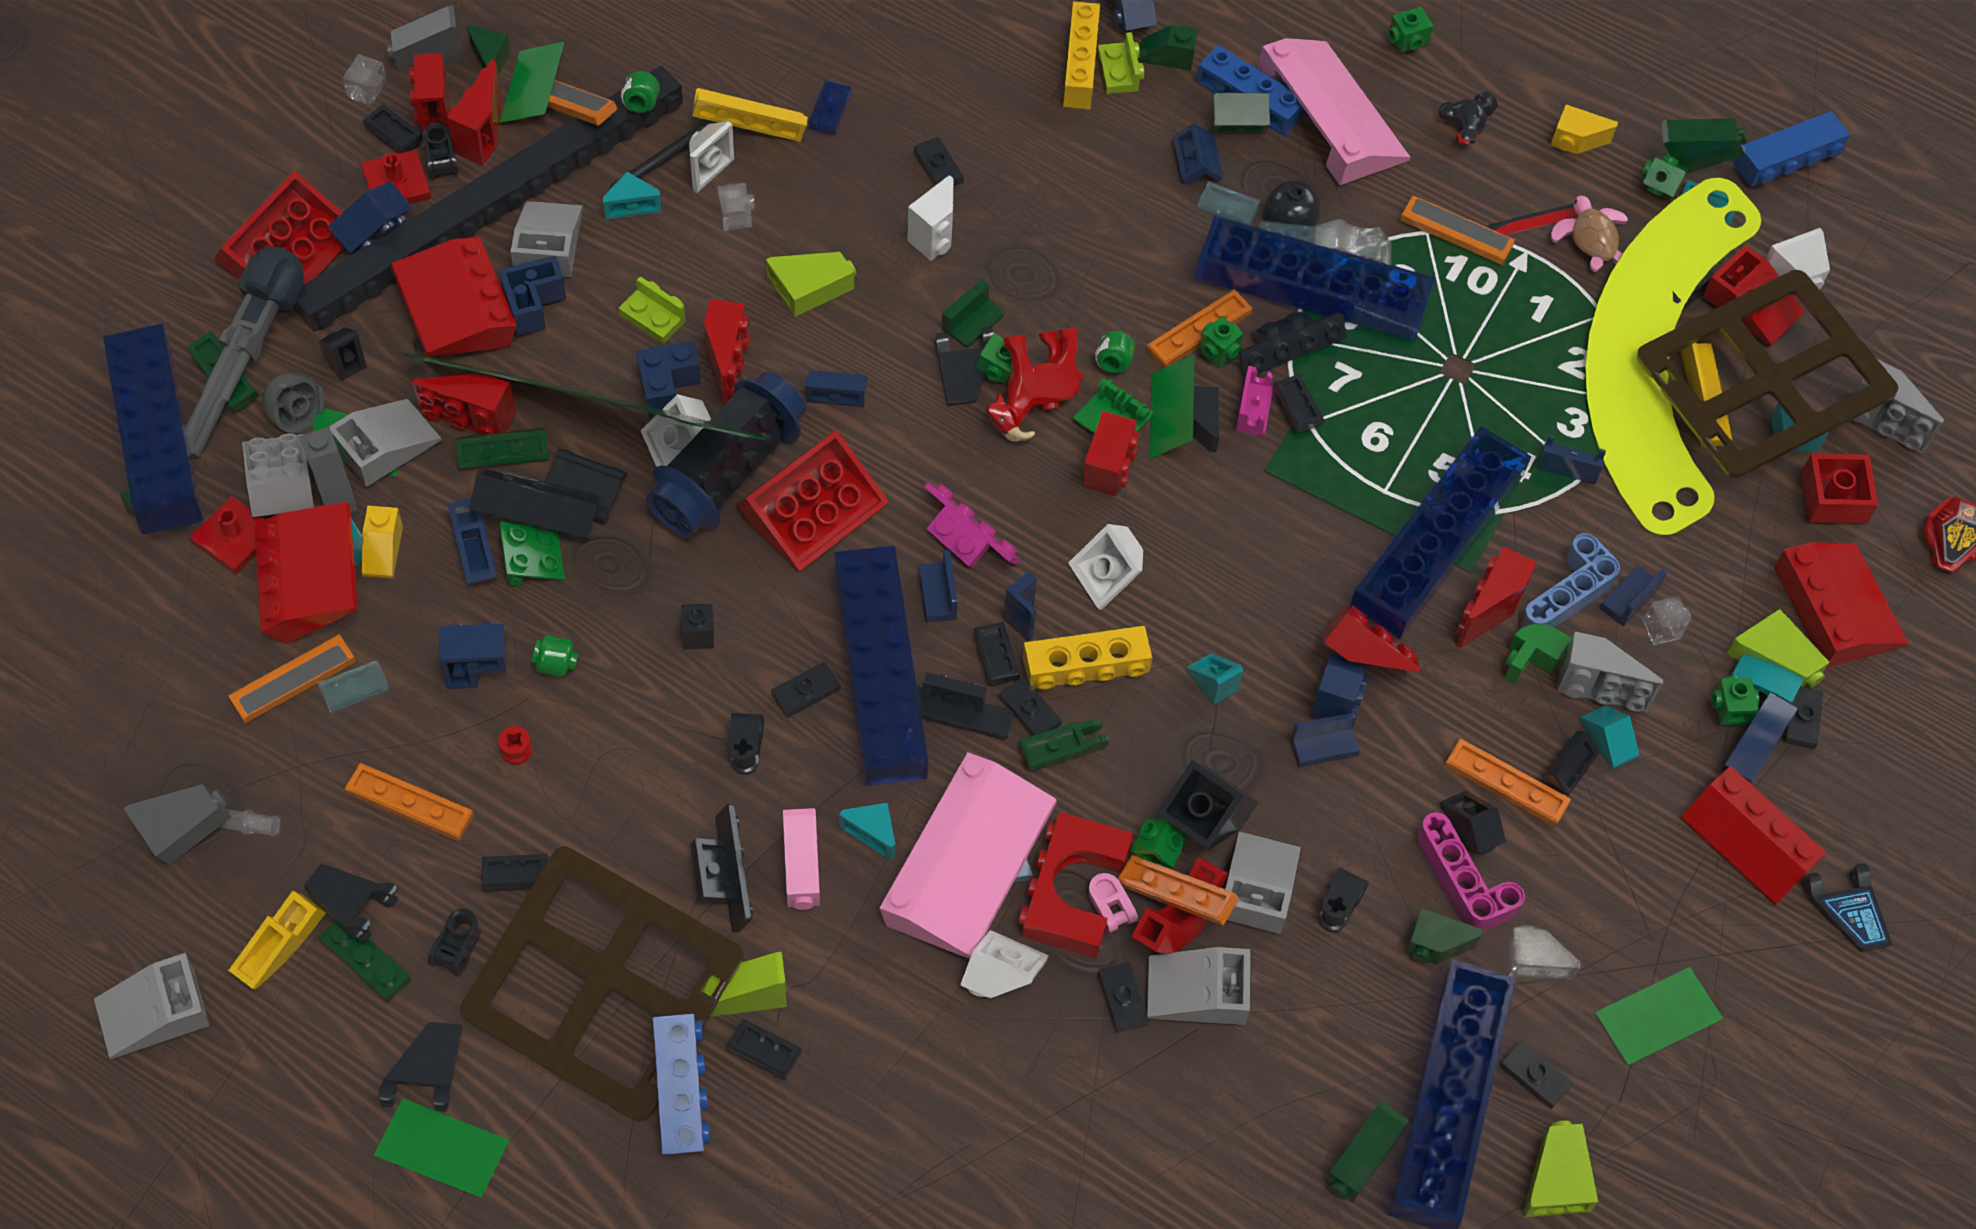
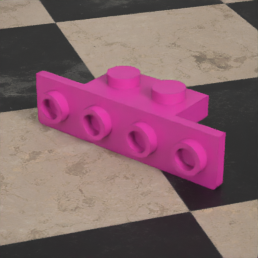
M927 483L924 486L945 505L927 527V530L965 564L973 568L988 548L992 546L1007 561L1019 565L1022 560L1015 555L1018 550L1005 539L1000 542L994 536L996 530L985 521L981 523L973 518L975 512L963 502L958 505L951 499L954 494L941 483L938 487L931 483Z

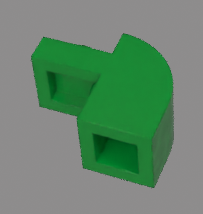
M1531 624L1523 627L1515 634L1509 650L1512 652L1505 662V665L1509 666L1505 678L1515 684L1529 662L1552 674L1564 656L1572 638L1556 628L1545 624Z

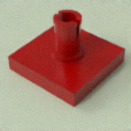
M416 149L399 154L392 152L391 156L387 153L382 158L361 163L369 190L392 181L409 204L431 199L429 187Z
M231 496L189 538L192 544L237 575L256 557L255 525L265 521V519L261 516L252 517L251 509Z

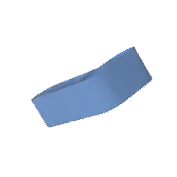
M1587 533L1577 535L1566 557L1567 563L1574 573L1527 605L1520 622V629L1531 624H1545L1555 628L1609 591L1620 570L1617 559L1593 535ZM1555 602H1559L1563 606L1557 605Z

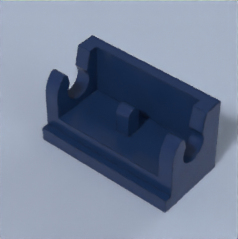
M1548 435L1543 446L1538 469L1596 484L1603 468V458L1606 450L1600 449L1598 455L1554 444L1552 443L1554 436Z

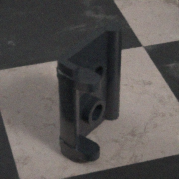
M558 449L545 482L599 495L593 520L606 524L623 478H626L628 473L622 469L613 468L574 454L569 450Z

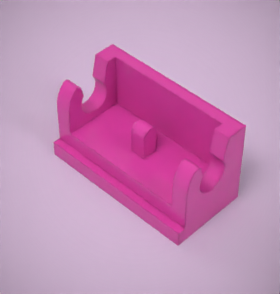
M1248 366L1236 431L1265 436L1273 386L1271 385L1273 375L1268 371L1266 378H1258L1256 376V367Z

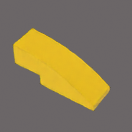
M292 891L275 916H267L228 971L256 990L301 946L327 912L303 894Z

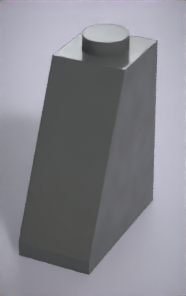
M454 5L444 7L391 31L392 43H387L389 60H395L396 70L414 67V55L442 53L444 65L463 63Z
M326 427L299 436L323 506L347 502L350 504L351 515L359 513L330 428Z
M203 784L133 803L124 808L155 857L169 865L232 817L225 807L229 804L225 796L218 789L212 791Z

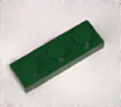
M210 331L187 346L209 377L224 348L214 333ZM243 373L228 401V405L234 413L259 397Z
M545 427L455 437L459 469L479 467L480 465L489 466L549 459Z
M336 921L318 936L319 941L386 1003L390 1002L412 981L410 975L370 939L366 942L355 940Z

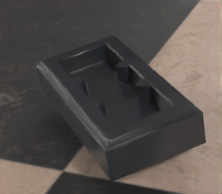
M384 104L363 119L364 126L399 153L410 151L424 140L423 134Z
M939 137L914 146V154L935 186L949 175L953 178V186L964 182L963 174Z
M1300 374L1273 382L1272 388L1296 433L1323 425L1325 419Z
M1004 622L974 628V636L989 685L1020 679V672Z
M824 661L771 689V695L785 716L789 718L841 690V685Z
M1024 676L999 693V699L1008 709L1015 712L1014 716L1032 736L1056 729L1062 725L1061 718Z
M1800 686L1791 705L1798 709L1786 727L1785 743L1811 749L1817 747L1824 691Z
M1576 731L1546 773V777L1553 788L1567 797L1599 754L1585 731Z
M548 855L482 857V890L531 889L548 862Z
M1130 962L1099 969L1098 976L1116 1033L1147 1026L1149 1023L1148 1016Z
M746 1019L742 1020L727 1045L728 1051L786 1080L802 1053V1048Z
M1523 1040L1517 1044L1500 1064L1504 1071L1551 1110L1574 1084Z

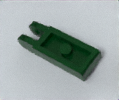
M1098 718L1079 724L1078 722L1021 739L1018 746L1029 772L1088 754V752L1093 753L1110 745V740L1106 735L1085 740L1084 736L1102 729L1103 724L1101 719Z

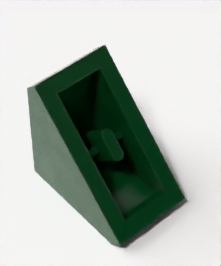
M475 25L466 26L470 46L482 69L486 68L493 59L496 61L499 75L510 55L508 35Z

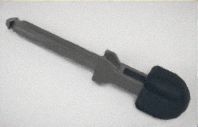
M268 247L257 252L248 262L238 282L239 289L245 298L232 324L223 331L219 339L224 348L175 447L180 452L179 456L173 455L174 465L177 468L187 470L194 466L191 459L200 457L248 361L257 362L261 354L263 339L276 313L292 309L298 299L304 284L302 263L296 255L284 248Z

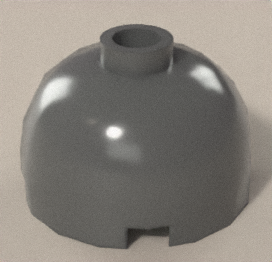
M296 372L280 374L269 382L263 393L262 405L266 417L277 428L291 434L302 433L315 424L312 420L316 417L317 412L322 413L325 396L322 387L312 378Z

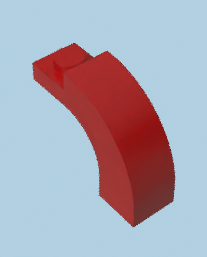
M1200 857L1196 860L1189 874L1190 877L1222 888L1229 875L1226 871ZM1170 905L1161 910L1146 908L1131 937L1156 952L1170 954L1190 943L1202 931L1209 920Z

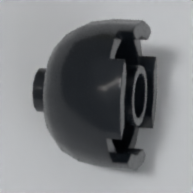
M1300 181L1284 182L1274 188L1268 196L1264 208L1267 226L1275 233L1284 237H1289L1290 234L1298 235L1302 233L1303 237L1314 231L1320 218V200L1316 192L1309 185Z

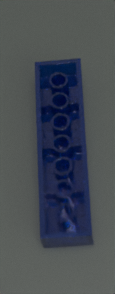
M1215 215L1199 258L1196 279L1232 290L1235 289L1242 293L1324 316L1341 312L1345 322L1416 341L1435 278Z
M163 323L103 336L132 509L141 534L203 521L171 346Z
M1480 426L1357 586L1350 608L1352 605L1367 616V619L1381 625L1401 640L1522 479L1532 456Z
M895 546L834 552L835 576L865 786L928 778V755Z
M1451 960L1444 975L1388 1216L1431 1229H1458L1461 1225L1515 985V977L1457 960Z

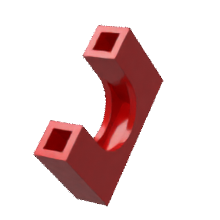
M1059 812L1056 823L1050 821L1045 840L1050 841L1048 850L1041 849L1037 862V868L1041 869L1039 878L1033 877L1028 891V896L1032 897L1030 907L1024 905L1020 915L1019 924L1024 925L1022 937L1097 959L1108 918L1076 909L1066 904L1056 893L1053 881L1060 871L1074 864H1089L1121 873L1127 860L1133 833Z

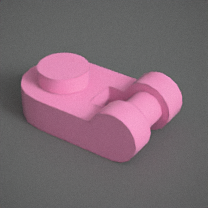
M1101 873L1092 878L1088 895L1097 913L1108 918L1105 929L1107 933L1110 934L1118 930V926L1124 923L1132 924L1138 921V915L1134 906L1115 876ZM1118 904L1121 911L1113 914L1109 907Z

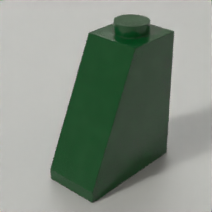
M1735 118L1683 119L1661 122L1664 146L1670 156L1680 160L1678 165L1688 169L1687 173L1746 156L1745 144L1749 143L1748 134L1745 127L1740 128Z
M1381 1100L1331 1170L1325 1182L1330 1186L1331 1192L1338 1198L1348 1199L1353 1203L1398 1143L1409 1120Z

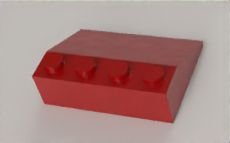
M294 170L220 248L214 259L240 280L248 262L257 252L268 247L284 248L296 255L302 263L305 284L317 277L344 248V245L328 227L343 212Z
M480 237L452 239L391 264V269L426 356L510 347L517 324Z
M835 430L736 503V505L753 528L788 563L800 572L887 505L889 500L840 433Z
M340 502L280 513L255 525L260 630L262 633L285 644H289L358 610L349 503Z
M1810 542L1784 549L1774 569L1813 645L1830 662L1826 668L1908 645L1906 637L1856 543Z

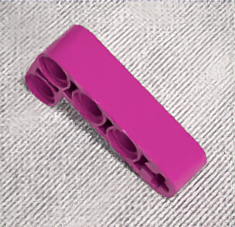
M1434 812L1428 814L1419 829L1418 843L1461 921L1485 931L1515 918L1525 899L1523 889L1513 882H1505L1488 889L1450 820L1442 813ZM1443 856H1451L1455 862H1449ZM1458 882L1468 884L1470 889H1463L1459 886ZM1501 898H1508L1514 905L1505 904ZM1473 910H1481L1484 912L1486 916H1478L1473 912Z

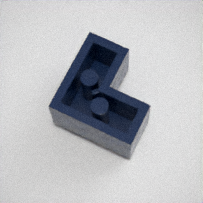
M1108 0L1115 2L1116 9L1113 10V18L1115 24L1119 25V29L1127 31L1157 25L1154 0Z
M390 181L365 192L328 227L349 253H353L374 242V237L379 233L384 235L392 228L395 229L406 222L408 218L405 215L413 207Z
M556 256L499 270L503 293L517 324V335L546 329L542 305L566 299L564 280Z
M694 341L636 351L638 372L647 406L663 409L676 396V388L701 384L700 366ZM647 412L649 418L656 416V414Z
M485 622L481 625L465 626L463 624H452L440 627L439 662L447 689L478 688L479 673L506 672L507 638L503 624Z
M1331 653L1310 718L1317 720L1348 713H1355V716H1357L1369 678L1363 675L1366 664L1351 662L1343 656Z

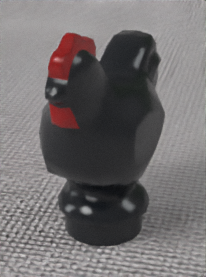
M1484 91L1481 94H1477L1474 100L1463 99L1457 103H1443L1439 107V117L1442 120L1452 122L1461 131L1456 135V138L1460 144L1467 146L1475 143L1478 134L1483 131L1486 125L1487 117L1494 113L1498 103L1490 92Z

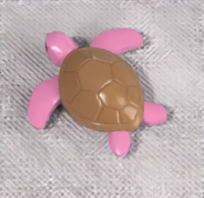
M1577 196L1574 201V211L1578 218L1559 221L1551 232V240L1554 243H1558L1565 236L1573 234L1576 245L1583 252L1592 256L1590 269L1593 272H1597L1602 268L1603 260H1611L1617 264L1623 253L1617 250L1619 235L1614 224H1626L1628 221L1627 216L1618 210L1610 208L1598 211L1592 208L1587 197Z

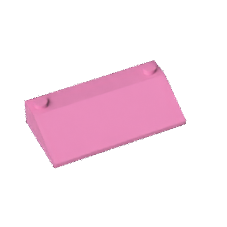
M1285 38L1262 47L1257 69L1276 79L1279 83L1285 82L1327 140L1331 146V151L1326 167L1339 185L1410 160L1409 154L1327 41Z
M967 752L880 906L886 926L970 959L973 950L981 942L1054 809L1057 800L998 763Z

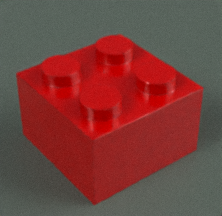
M1102 411L1084 463L1083 487L1116 497L1120 487L1126 488L1130 476L1131 461H1135L1139 449L1140 433L1136 432V420Z
M1810 454L1801 471L1809 522L1868 523L1878 507L1870 456L1862 454Z

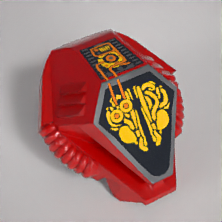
M1957 496L1951 497L1926 516L1923 530L1925 541H1927L1926 544L1929 545L1930 550H1933L1931 562L1937 565V568L1953 573L1958 572L1963 563L1976 560V503Z

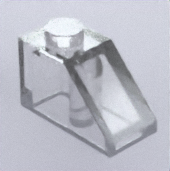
M1530 925L1513 928L1507 940L1509 976L1573 980L1580 969V961L1547 930L1536 929Z

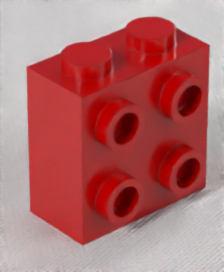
M443 54L414 55V67H409L411 84H415L413 89H410L411 106H416L414 107L415 124H420L422 134H424L425 128L432 123L444 124L450 133L447 116L450 111V96Z

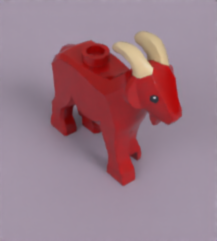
M1077 327L1057 330V333L1056 331L1039 333L1041 341L1048 347L1049 357L1047 363L1032 365L1028 358L1025 335L1003 338L1004 345L1012 357L1007 405L999 393L996 395L995 402L987 405L985 411L995 428L1009 441H1026L1035 435L1034 431L1026 433L1019 429L1026 414L1034 405L1041 404L1042 410L1058 408L1059 401L1070 400L1079 391L1080 380L1084 379V376L1077 370L1075 364V357L1078 351Z

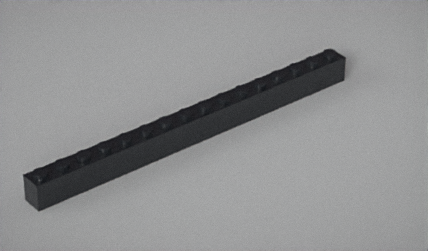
M660 65L649 72L658 80L660 85L656 105L651 111L636 113L626 108L621 99V89L607 98L615 102L617 110L599 126L579 118L572 119L305 283L294 305V310L313 332L330 325L338 317L346 312L353 311L362 302L377 296L383 289L397 282L391 269L392 263L449 240L473 236L481 228L489 223L496 222L499 217L512 209L518 208L523 202L534 195L541 194L547 187L565 179L568 174L579 167L586 166L592 159L610 151L613 146L624 139L631 138L637 131L653 124L658 118L669 111L676 110L683 103L682 85Z

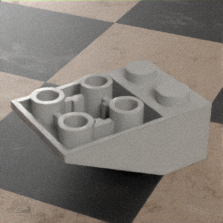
M526 201L514 230L511 247L513 266L556 256L562 276L571 277L583 206Z
M1878 360L1897 382V395L1894 399L1853 420L1878 431L1883 436L1890 437L1911 450L1924 454L1944 419L1902 371ZM1864 378L1856 393L1870 386Z
M408 399L352 412L329 426L340 456L366 487L442 441L437 432Z
M288 433L276 438H253L242 442L252 517L314 507L307 459L299 437L303 434L295 435Z
M1575 631L1561 660L1557 692L1564 693L1572 698L1582 697L1595 700L1603 705L1613 704L1626 707L1635 712H1648L1663 684V679L1606 638Z
M1239 831L1225 890L1236 893L1239 900L1227 920L1281 934L1293 890L1301 847Z
M1214 947L1149 956L1148 1019L1236 1025L1246 1024L1250 1012V949Z
M186 953L153 963L94 998L110 1060L210 1026L195 971Z

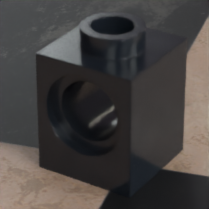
M713 604L681 605L683 648H714Z

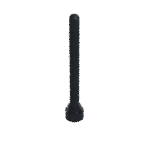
M702 119L698 127L629 173L640 179L688 147L689 141L696 132H700L708 124L718 122ZM619 178L618 180H616L615 182H613V183L610 185V189H611L621 178Z

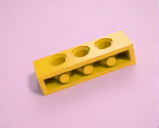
M1073 1L1063 107L1091 108L1100 4Z
M1145 626L1025 642L1023 662L1027 681L1034 689L1047 690L1057 685L1069 684L1076 686L1085 681H1109L1115 677L1127 675L1130 677L1141 676L1150 672L1152 654ZM1112 654H1121L1124 657L1115 658ZM1090 658L1093 662H1084L1082 659ZM1059 662L1062 663L1064 666L1056 667L1051 663Z

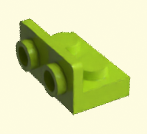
M1132 32L1126 33L1124 43L1098 45L1097 53L1106 94L1138 91L1140 80L1144 79L1143 63H1138L1139 44L1133 41Z
M639 277L636 280L637 290L618 308L619 315L664 344L686 322L684 304L676 296H670L662 291L653 281L648 282L644 278Z

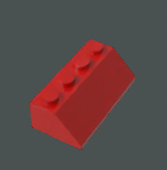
M1732 766L1716 778L1680 818L1774 906L1806 878L1827 853Z

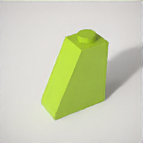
M841 252L779 256L766 259L767 278L795 317L854 289V278L857 275L856 269L850 260L846 261Z
M1781 609L1736 637L1727 652L1730 657L1739 661L1742 655H1748L1775 664L1804 679L1801 684L1802 687L1809 685L1811 688L1824 679L1825 675L1823 672L1830 663Z
M782 952L742 962L710 1017L787 1007ZM712 974L702 992L712 996L721 979Z
M1558 1121L1553 1123L1542 1137L1524 1207L1525 1217L1591 1212L1598 1203L1583 1124H1571V1121Z

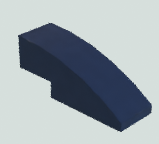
M471 498L448 504L467 585L498 578L483 517L475 513V510L469 509Z
M1770 692L1723 769L1726 770L1732 766L1749 783H1752L1798 708Z

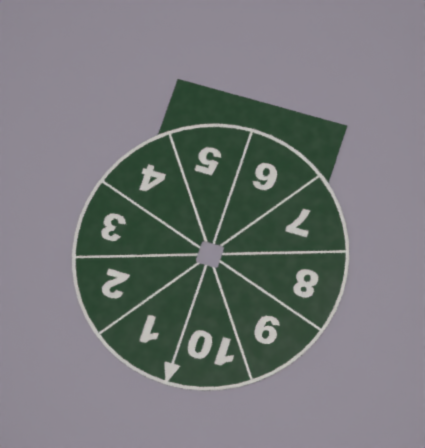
M1425 231L1400 234L1361 247L1330 267L1315 282L1297 311L1305 313L1314 321L1336 312H1341L1344 316L1347 333L1346 339L1288 361L1289 377L1297 374L1301 375L1325 419L1322 426L1296 433L1292 426L1264 471L1472 574L1506 513L1520 511L1545 503L1562 495L1581 482V480L1538 469L1543 446L1548 435L1554 436L1552 442L1554 444L1598 455L1599 447L1592 428L1586 390L1588 340L1597 303L1564 271L1546 259L1517 245H1513L1503 265ZM1450 354H1454L1475 365L1472 374L1465 384L1440 373Z

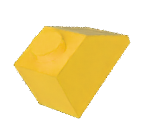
M1565 105L1551 146L1579 154L1610 144L1618 122Z
M367 506L362 531L363 577L393 579L403 530L398 508Z

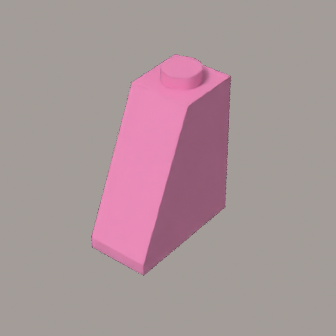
M815 808L783 810L787 905L798 910L811 909L813 906H820Z

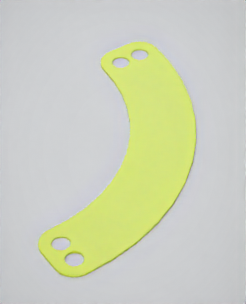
M1723 178L1704 180L1675 199L1655 216L1630 243L1608 278L1597 303L1589 333L1586 357L1587 402L1599 450H1606L1603 458L1604 464L1628 507L1646 530L1657 535L1675 534L1706 516L1713 507L1714 492L1693 462L1681 439L1673 416L1671 403L1661 392V388L1654 379L1648 375L1638 362L1637 353L1642 345L1675 329L1684 305L1699 282L1714 265L1730 251L1753 237L1760 228L1761 216L1758 209L1736 184ZM1715 191L1722 192L1728 197V204L1722 208H1715L1708 203V195ZM1731 211H1737L1744 215L1746 222L1742 227L1732 228L1726 224L1725 215ZM1673 291L1681 299L1678 304L1673 301ZM1664 371L1659 375L1667 384L1668 373L1667 371ZM1682 488H1691L1697 493L1698 501L1692 506L1681 505L1676 498L1677 492ZM1658 502H1666L1673 507L1674 515L1669 520H1659L1654 517L1652 507Z

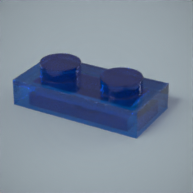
M825 80L809 120V129L836 135L852 94V87Z

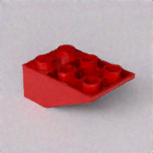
M493 59L486 68L480 71L477 80L471 88L469 87L465 90L460 102L456 107L450 109L447 116L454 153L482 166L498 147L502 94L497 64Z
M1745 245L1711 277L1703 297L1718 308L1778 278L1779 275L1769 261ZM1789 295L1741 319V321L1753 335L1771 347L1805 314V311L1795 297Z
M710 298L704 320L706 355L724 406L734 395L733 388L737 382V374L743 373L745 357H742L743 350L748 351L751 334L748 333L750 317L745 316V304Z
M484 373L414 379L412 382L421 413L431 420L440 419L449 422L453 427L460 430L466 428L477 432L479 435L507 432L517 413L510 383Z
M1503 547L1499 557L1492 556L1486 568V573L1483 579H1480L1474 592V597L1468 603L1456 631L1457 634L1461 635L1457 644L1458 647L1462 648L1514 615L1535 569L1536 561Z
M1342 605L1321 633L1324 643L1348 661L1419 672L1422 669L1417 661L1419 657L1412 648L1403 642L1399 646L1393 642L1394 638L1391 637L1392 634L1379 624L1372 627L1368 624L1367 616L1353 605L1350 609Z

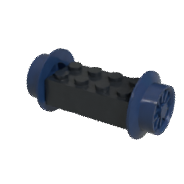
M763 372L755 381L751 379L738 380L733 388V397L710 420L711 422L766 437V440L702 428L667 466H657L653 470L652 479L655 487L647 494L646 502L654 516L669 530L679 536L690 538L699 528L706 530L717 528L720 524L718 509L722 506L723 502L740 487L748 475L777 447L780 441L794 443L799 439L801 428L798 421L805 415L806 406L796 389L780 376L770 372Z

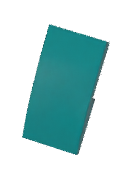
M1748 655L1740 657L1731 676L1736 675L1740 678L1752 677L1753 687L1758 690V693L1761 691L1769 695L1771 692L1789 704L1792 703L1804 680L1782 667Z

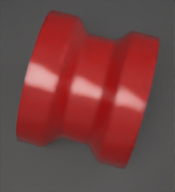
M511 726L501 732L498 743L502 758L511 765H520L528 761L533 750L529 733L520 726ZM515 741H520L518 744H517V743H516V744H512V743H511V742H515Z

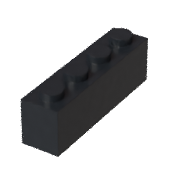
M480 465L469 509L475 510V513L481 516L490 517L496 515L504 517L506 521L513 524H522L524 522L532 524L535 528L542 531L556 530L564 532L570 538L581 539L582 537L589 538L599 495Z

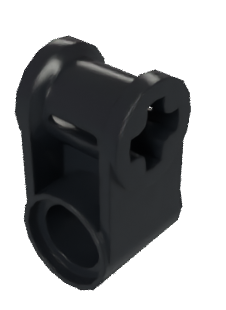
M441 123L429 124L425 128L423 135L430 178L433 179L436 175L451 172L454 175L459 174L448 128Z
M731 713L729 752L731 755V766L738 774H750L758 768L764 733V714Z
M1340 867L1322 903L1318 917L1321 927L1329 932L1341 931L1346 926L1355 907L1359 905L1369 881Z
M465 908L456 909L449 915L439 937L430 949L427 960L429 965H441L453 970V974L457 976L464 972L481 936L479 923L471 910ZM461 924H472L466 932H457V928Z

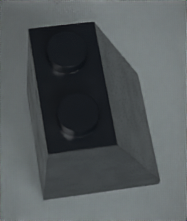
M1191 760L1157 811V814L1206 848L1211 849L1242 829L1259 804V801L1209 767Z

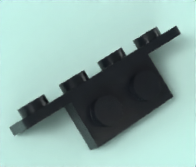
M1293 312L1284 319L1265 323L1261 328L1251 331L1253 342L1256 344L1238 352L1242 374L1246 377L1248 366L1256 367L1258 374L1346 339L1347 333L1343 314L1336 312L1314 321L1303 312Z
M927 672L923 681V687L896 681L888 702V709L891 711L1002 739L1008 738L1015 713L1010 709L986 704V687H982L972 681L963 682L951 679L944 674H931Z
M726 804L715 817L718 840L695 838L690 843L698 902L728 904L732 932L739 933L751 921L753 908L748 899V876L744 873L743 866L744 849L740 844L738 833L739 818L735 814L734 804Z

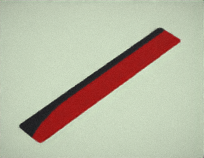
M1573 203L1489 224L1487 227L1503 235H1508L1556 223L1564 219L1576 218L1578 215L1574 211Z

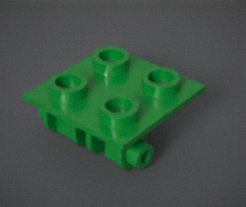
M1102 379L1097 386L1099 391L1072 419L1095 434L1102 411L1136 420V432H1138L1154 415V412L1148 409L1146 404H1141L1134 399L1132 394L1128 395L1125 389L1121 390L1114 385L1111 379Z
M499 523L506 579L510 582V585H521L525 577L564 581L558 531H542L535 528L534 525Z

